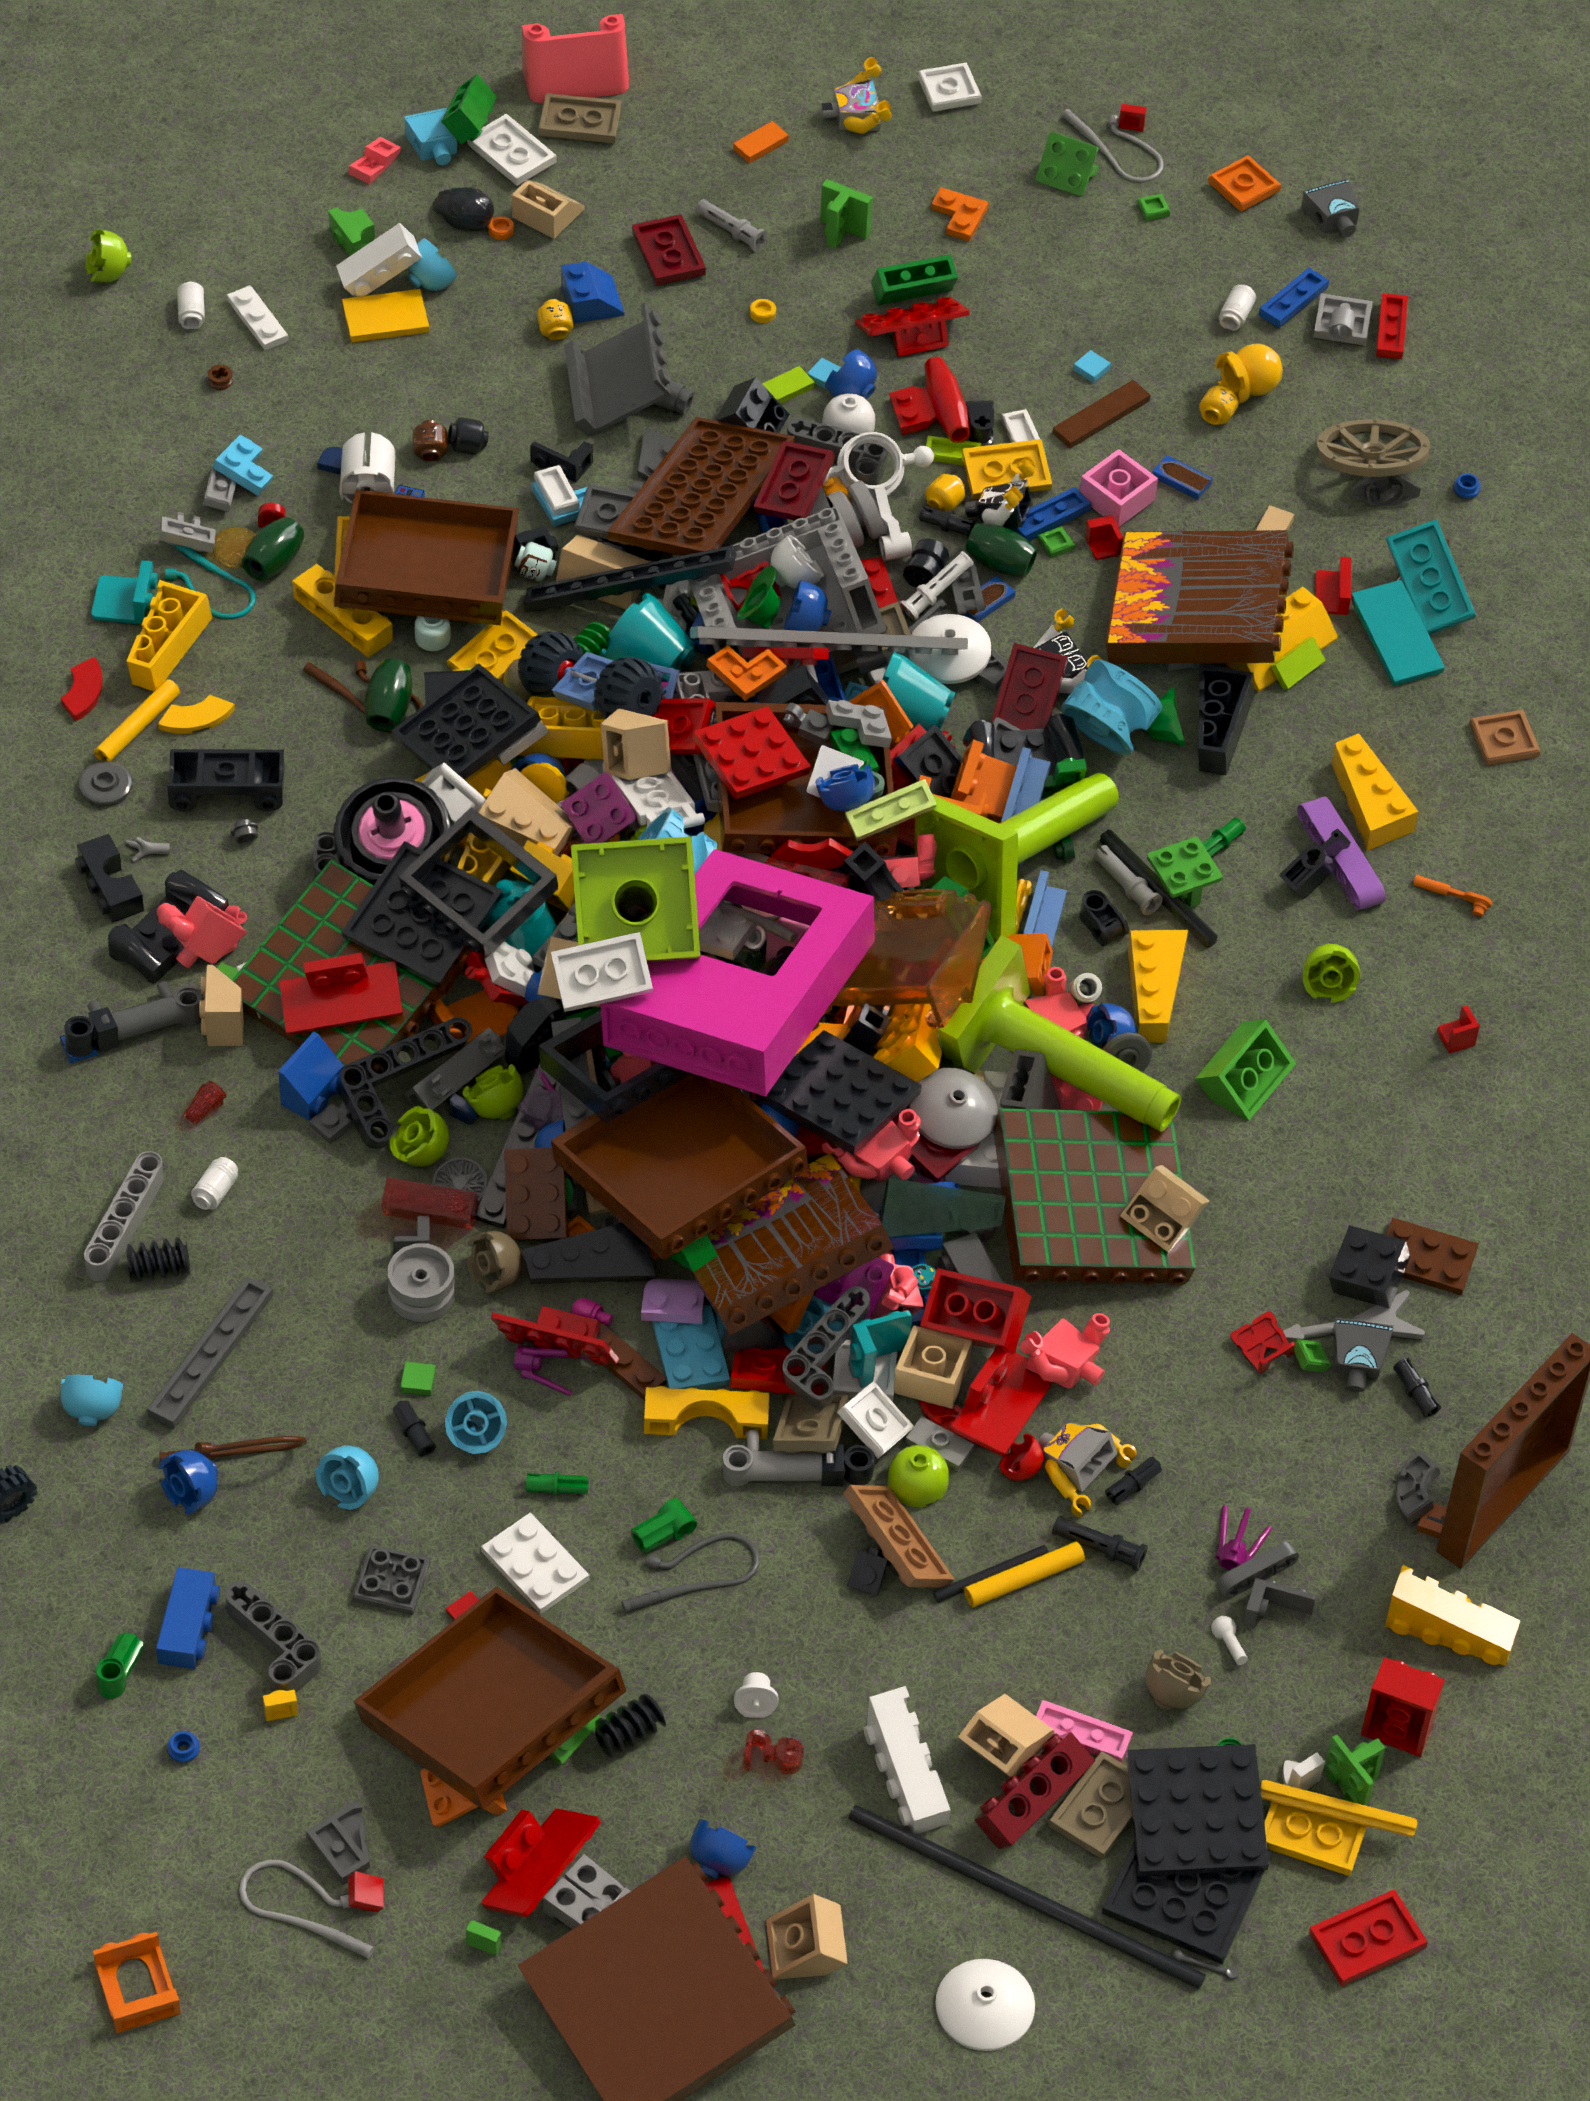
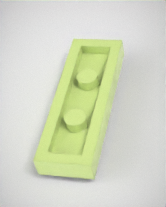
M923 779L845 812V817L856 840L859 841L937 808V803L926 780Z

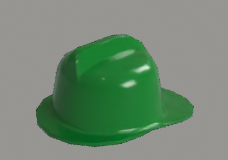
M773 566L763 569L752 582L744 603L737 614L739 621L748 619L752 623L766 629L770 627L776 618L781 600L772 588L776 577V569Z

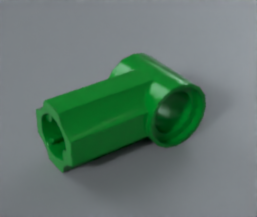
M674 1498L663 1504L658 1510L657 1515L632 1528L631 1536L641 1552L647 1554L672 1538L681 1540L683 1538L682 1535L685 1533L691 1534L696 1529L698 1523L681 1500Z
M128 1632L118 1634L106 1658L97 1664V1689L104 1698L114 1699L124 1693L126 1680L144 1649V1642L140 1641L136 1635Z

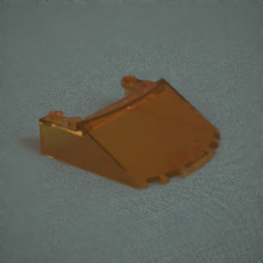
M918 889L893 892L890 894L891 899L876 902L874 897L875 941L824 1014L831 1011L832 1006H860L865 1003L869 1005L930 1004L931 1009L925 1016L927 1025L932 1029L944 1028L961 1003H972L992 910L990 902L985 899L979 902L976 900L975 895L970 893L964 897L957 896L955 890ZM819 1021L812 1031L816 1030L820 1026Z

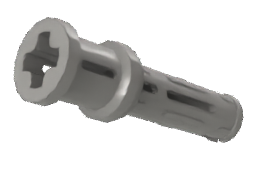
M706 199L700 200L697 204V214L732 233L734 240L737 242L743 241L754 252H757L766 243L767 232L751 226L748 220H739L711 204Z
M1101 846L1104 854L1098 848L1093 858L1125 889V896L1129 900H1134L1140 906V911L1144 915H1150L1155 912L1163 901L1162 896L1157 892L1154 893L1148 887V882L1144 878L1136 877L1108 846Z

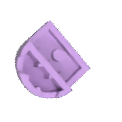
M652 1279L644 1288L641 1320L702 1324L705 1295L695 1280Z

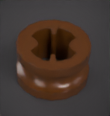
M215 365L208 371V382L213 389L225 390L232 385V371L228 366Z

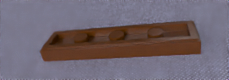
M1132 380L1054 426L1053 434L1071 449L1148 403L1151 395Z

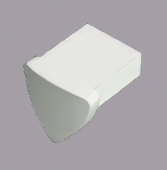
M1318 1753L1313 1754L1301 1763L1286 1760L1282 1772L1284 1785L1303 1790L1309 1789L1321 1780L1325 1761Z

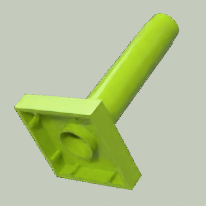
M1093 774L1001 823H996L933 795L937 808L915 817V855L918 854L917 835L934 834L938 847L933 870L937 872L933 877L922 881L921 886L914 887V893L919 888L923 889L926 885L932 888L946 876L968 890L993 939L998 940L1001 935L1008 937L1015 934L1018 864L1115 808L1119 800L1118 789L1115 783L1105 774Z
M692 836L571 845L578 946L640 932L647 962L699 959L701 957ZM635 905L644 908L649 916L642 921L633 922L625 919L621 912L626 907Z
M1001 935L937 1028L944 1058L952 1061L954 1068L962 1066L973 1072L976 1068L980 1069L996 1044L1013 1054L1015 1049L1043 1053L1050 1074L1140 1123L1147 1124L1160 1132L1164 1131L1172 1122L1179 1109L1181 1095L1168 1089L1166 1085L1023 1006L1030 995L1022 946Z

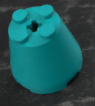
M649 593L643 595V601L640 604L632 603L608 635L610 639L607 650L603 648L599 655L613 661L625 657L639 658L647 663L676 669L680 672L684 666L688 668L697 656L693 652L694 642L659 600ZM663 673L661 681L669 682L670 674Z
M893 652L882 679L914 727L920 724L927 732L936 725L941 730L940 728L946 719L955 692L949 690L904 655Z
M499 881L496 887L503 891L504 896L480 932L484 934L534 885L523 881ZM546 901L505 940L508 945L519 950L523 949L529 953L536 973L541 971V967L533 964V956L557 928Z

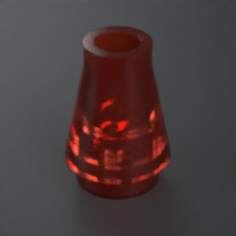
M212 1081L202 1084L188 1108L183 1112L184 1116L197 1125L200 1120L224 1104L223 1100L227 1097L226 1093Z

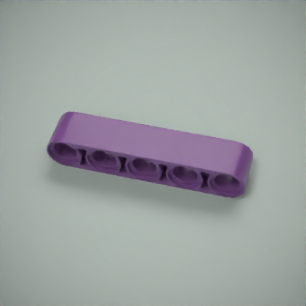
M1324 796L1299 804L1297 807L1299 820L1304 821V828L1312 841H1316L1318 846L1321 847L1331 837L1332 831L1339 829L1351 842L1347 849H1343L1333 858L1334 869L1332 873L1338 883L1343 884L1341 887L1351 904L1356 905L1354 907L1355 910L1360 911L1384 903L1386 896L1382 883L1330 800Z

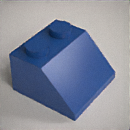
M587 261L561 265V288L566 303L570 307L573 324L624 315L613 277Z
M313 1032L278 1071L281 1105L308 1121L327 1107L328 1100L333 1094H339L336 1087V1079L344 1067L319 1034Z

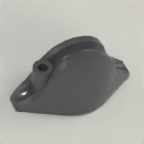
M1404 474L1387 477L1363 476L1362 480L1352 487L1351 496L1375 507L1394 506L1419 497L1421 488L1406 479Z

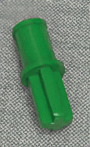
M1234 817L1221 829H1215L1212 832V836L1202 844L1212 857L1222 848L1227 849L1230 846V842L1245 832L1246 826L1240 818Z
M555 1471V1474L527 1473V1493L545 1492L554 1493V1496H558V1493L586 1494L589 1489V1479L587 1476L559 1475V1471Z

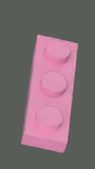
M1042 1700L1036 1715L1038 1719L1055 1731L1053 1735L1057 1733L1060 1736L1072 1732L1089 1753L1098 1756L1103 1751L1121 1763L1132 1740V1731Z

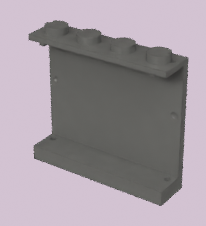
M645 302L641 304V315L644 321L584 352L573 340L564 344L575 423L588 436L594 435L671 395L669 385L671 377L666 366L668 358L663 348L665 339L660 329L662 320L657 311H652Z

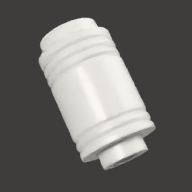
M195 282L183 283L177 289L178 321L185 329H198L205 321L204 289Z
M1236 285L1232 288L1219 314V321L1223 328L1236 331L1244 325L1256 300V294L1249 286Z
M1092 973L1079 975L1069 985V993L1072 994L1079 1005L1093 1002L1102 992L1100 979ZM1079 986H1086L1088 994H1082Z
M225 1157L212 1161L191 1191L193 1201L199 1208L204 1210H214L217 1208L238 1178V1167L236 1164Z

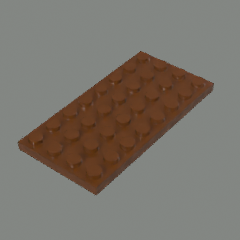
M695 417L608 530V540L623 545H633L647 550H657L681 556L720 548L759 495L782 442L795 443V436Z

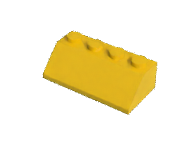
M1304 587L1286 597V613L1281 614L1284 619L1283 633H1278V635H1281V651L1276 652L1275 662L1309 637H1314L1320 650L1338 639V635L1323 603ZM1225 663L1231 669L1254 672V689L1258 692L1277 680L1270 667L1273 663Z
M531 696L527 704L538 712L542 719L541 722L546 726L549 733L518 754L519 756L545 753L558 759L603 760L601 723L606 719L598 709L593 711L556 697Z

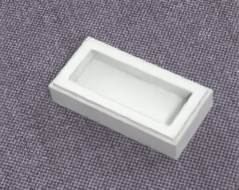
M1027 409L1001 414L1002 424L1011 443L1040 439Z
M560 465L534 472V479L554 516L579 509L580 502Z

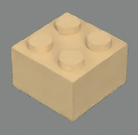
M914 1325L895 1368L894 1393L953 1409L971 1365L972 1341Z

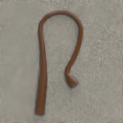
M362 660L355 662L356 675H359L364 682L369 683L370 677L365 675L367 673L366 662ZM311 662L305 665V673L343 696L365 715L364 704L340 682L321 669H318ZM412 694L411 700L419 710L423 707V704L418 697Z
M278 1436L221 1445L197 1442L194 1449L188 1450L198 1451L210 1459L240 1454L289 1450L306 1445L307 1440L305 1437ZM274 1443H287V1444H279V1445L257 1446V1445L274 1444ZM170 1451L166 1453L160 1452V1461L161 1459L179 1451Z

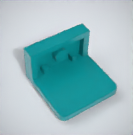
M141 561L138 578L100 576L91 612L92 618L98 621L142 624L144 617L148 616V612L151 609L150 603L154 597L153 589L156 590L158 585V573H154L153 561Z
M895 1311L884 1317L872 1320L864 1319L857 1324H853L848 1366L851 1376L853 1378L857 1377L861 1388L867 1387L874 1380L876 1357L904 1350L911 1332L912 1315L910 1311Z

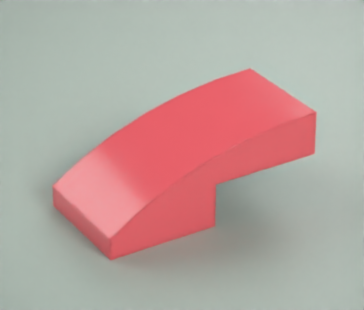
M379 137L365 147L363 157L349 165L348 174L367 184H371L396 159L401 152V147Z

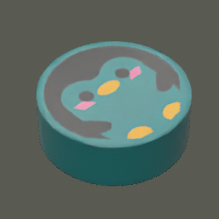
M926 1264L916 1265L912 1269L918 1279L920 1295H928L936 1270Z

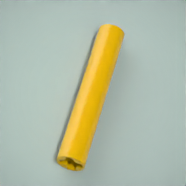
M165 680L94 750L96 758L102 761L107 757L105 762H111L180 694L177 684L172 680Z
M1073 1542L964 1587L965 1597L970 1606L974 1608L1085 1562L1084 1552L1078 1542Z

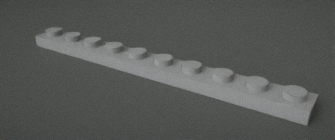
M703 626L691 627L690 638L699 639V644L716 645L717 639L726 640V645L743 646V641H754V647H770V642H781V647H797L798 643H808V647L824 648L825 644L835 645V650H851V646L856 645L862 646L861 651L878 652V646L888 647V652L905 653V648H915V653L932 654V649H942V655H958V650L968 649V638Z

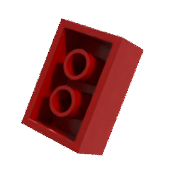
M937 1268L920 1327L970 1340L972 1345L995 1350L997 1347L1009 1354L1015 1355L1031 1296L1021 1287Z
M1384 1657L1371 1689L1361 1735L1372 1740L1378 1738L1383 1744L1421 1757L1434 1725L1445 1679L1438 1677L1432 1672L1420 1671L1409 1667L1402 1661L1390 1660Z

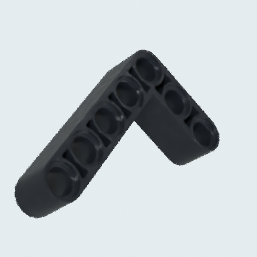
M462 1017L449 1019L343 1067L336 1079V1087L367 1147L372 1149L382 1148L386 1145L393 1132L392 1124L374 1087L464 1047L472 1033L471 1024L468 1020ZM456 1028L460 1030L463 1038L456 1039L452 1037L450 1029ZM423 1041H433L437 1046V1050H428L424 1046ZM403 1051L408 1053L411 1061H401L397 1056V1052ZM379 1063L383 1066L385 1072L382 1074L375 1073L371 1069V1064ZM344 1076H355L358 1080V1085L352 1086L347 1084ZM366 1101L371 1106V1111L363 1112L359 1109L357 1102ZM373 1127L380 1128L384 1132V1137H374L370 1129Z

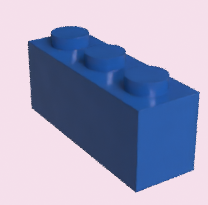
M177 1567L156 1647L158 1664L196 1669L198 1658L204 1659L207 1641L203 1640L205 1631H211L214 1617L210 1610L212 1604H218L220 1597V1586L216 1585L215 1573Z

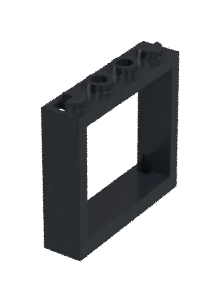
M472 807L398 876L401 887L400 891L406 895L409 902L415 901L421 906L422 911L430 919L436 918L442 923L443 928L448 934L453 937L457 935L464 941V945L469 951L474 950L485 959L558 890L557 875ZM470 832L535 884L484 934L418 882Z
M601 1010L539 1045L541 1068L606 1123L646 1102L649 1098L692 1074L656 1063L614 1089L605 1092L570 1062L603 1042Z

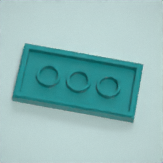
M1437 519L1386 537V543L1400 578L1429 635L1476 618V613Z
M1402 580L1351 593V602L1393 686L1444 672L1445 666Z

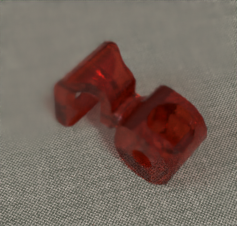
M753 1729L747 1734L743 1768L747 1772L751 1770V1750L758 1746L762 1749L763 1762L773 1760L776 1768L781 1773L790 1775L797 1773L801 1769L804 1747L798 1740L782 1737L776 1745H772L770 1736L760 1729Z

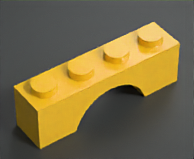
M664 1386L646 1387L644 1434L675 1435L680 1426L686 1421L699 1416H711L727 1423L733 1430L736 1438L747 1439L746 1433L754 1429L759 1432V1439L767 1440L769 1393H762L756 1390L739 1392L727 1389L699 1390L697 1388L673 1389Z

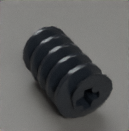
M179 1237L175 1238L173 1247H171L168 1239L163 1240L162 1248L158 1247L155 1240L151 1241L149 1250L146 1249L143 1242H140L137 1252H135L131 1244H127L126 1256L130 1279L134 1273L138 1281H142L144 1272H147L150 1279L153 1280L156 1270H159L161 1276L166 1278L169 1268H171L175 1276L179 1275L180 1267L184 1268L187 1275L191 1273L187 1242L186 1245H183Z
M644 1693L639 1696L638 1701L633 1699L628 1702L627 1707L620 1706L617 1709V1713L611 1711L606 1715V1719H597L595 1721V1736L602 1750L611 1759L614 1757L613 1746L620 1752L625 1751L624 1740L631 1746H634L636 1744L635 1734L644 1740L647 1738L646 1728L655 1734L658 1732L656 1722H659L663 1727H666V1722L658 1703L651 1696Z

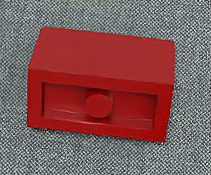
M1340 557L1338 571H1316L1315 597L1323 603L1327 614L1348 615L1351 601V557Z

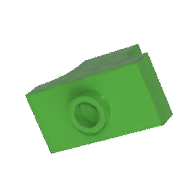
M338 207L328 210L329 229L332 231L334 241L338 246L342 245L349 256L375 240L374 223L362 208L353 212H345Z

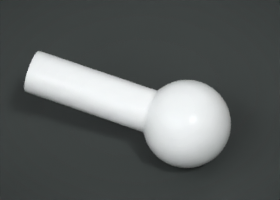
M1228 1616L1217 1617L1211 1626L1213 1635L1225 1642L1237 1665H1244L1248 1661V1657L1235 1636L1236 1624L1234 1620Z

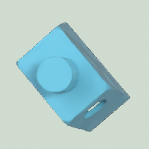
M447 108L404 116L405 136L422 160L435 158L437 164L446 165L451 160L450 155L457 153L456 138L441 122Z

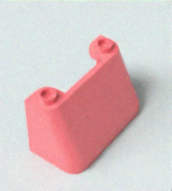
M623 14L609 15L602 18L600 21V31L550 36L548 28L541 24L522 25V71L529 98L534 102L544 103L546 93L592 98L618 95L626 92L629 88V72Z

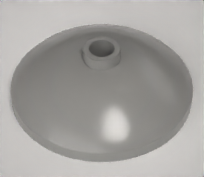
M941 1068L917 1082L922 1085L921 1093L909 1104V1109L915 1111L919 1116L921 1123L918 1131L929 1141L945 1148L965 1149L978 1145L990 1135L996 1124L998 1108L992 1091L980 1078L965 1070ZM953 1096H957L962 1100H956Z

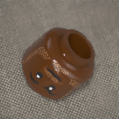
M434 420L423 421L422 424L414 428L412 437L415 455L424 462L439 461L448 450L446 428Z

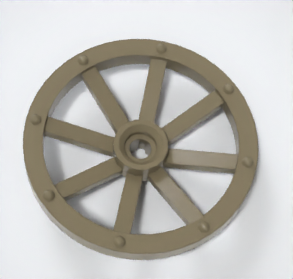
M1378 419L1353 420L1336 424L1324 430L1317 439V455L1327 466L1344 473L1367 477H1387L1405 474L1423 466L1430 456V441L1421 431L1402 423ZM1371 432L1370 442L1362 444L1352 433ZM1379 432L1398 435V437L1386 445L1378 442ZM1341 437L1353 449L1330 442ZM1408 440L1417 445V447L1394 451ZM1332 452H1335V453H1338V454H1341V455H1345V456H1348V457H1339V456L1335 455V454L1332 453ZM1412 456V457H1410V458H1408V459H1406V460L1399 459V458H1404V457Z

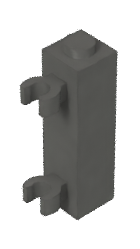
M490 1027L413 1085L403 1095L413 1108L420 1106L423 1109L430 1108L433 1110L505 1053L506 1048L503 1046L502 1038L496 1032H493Z

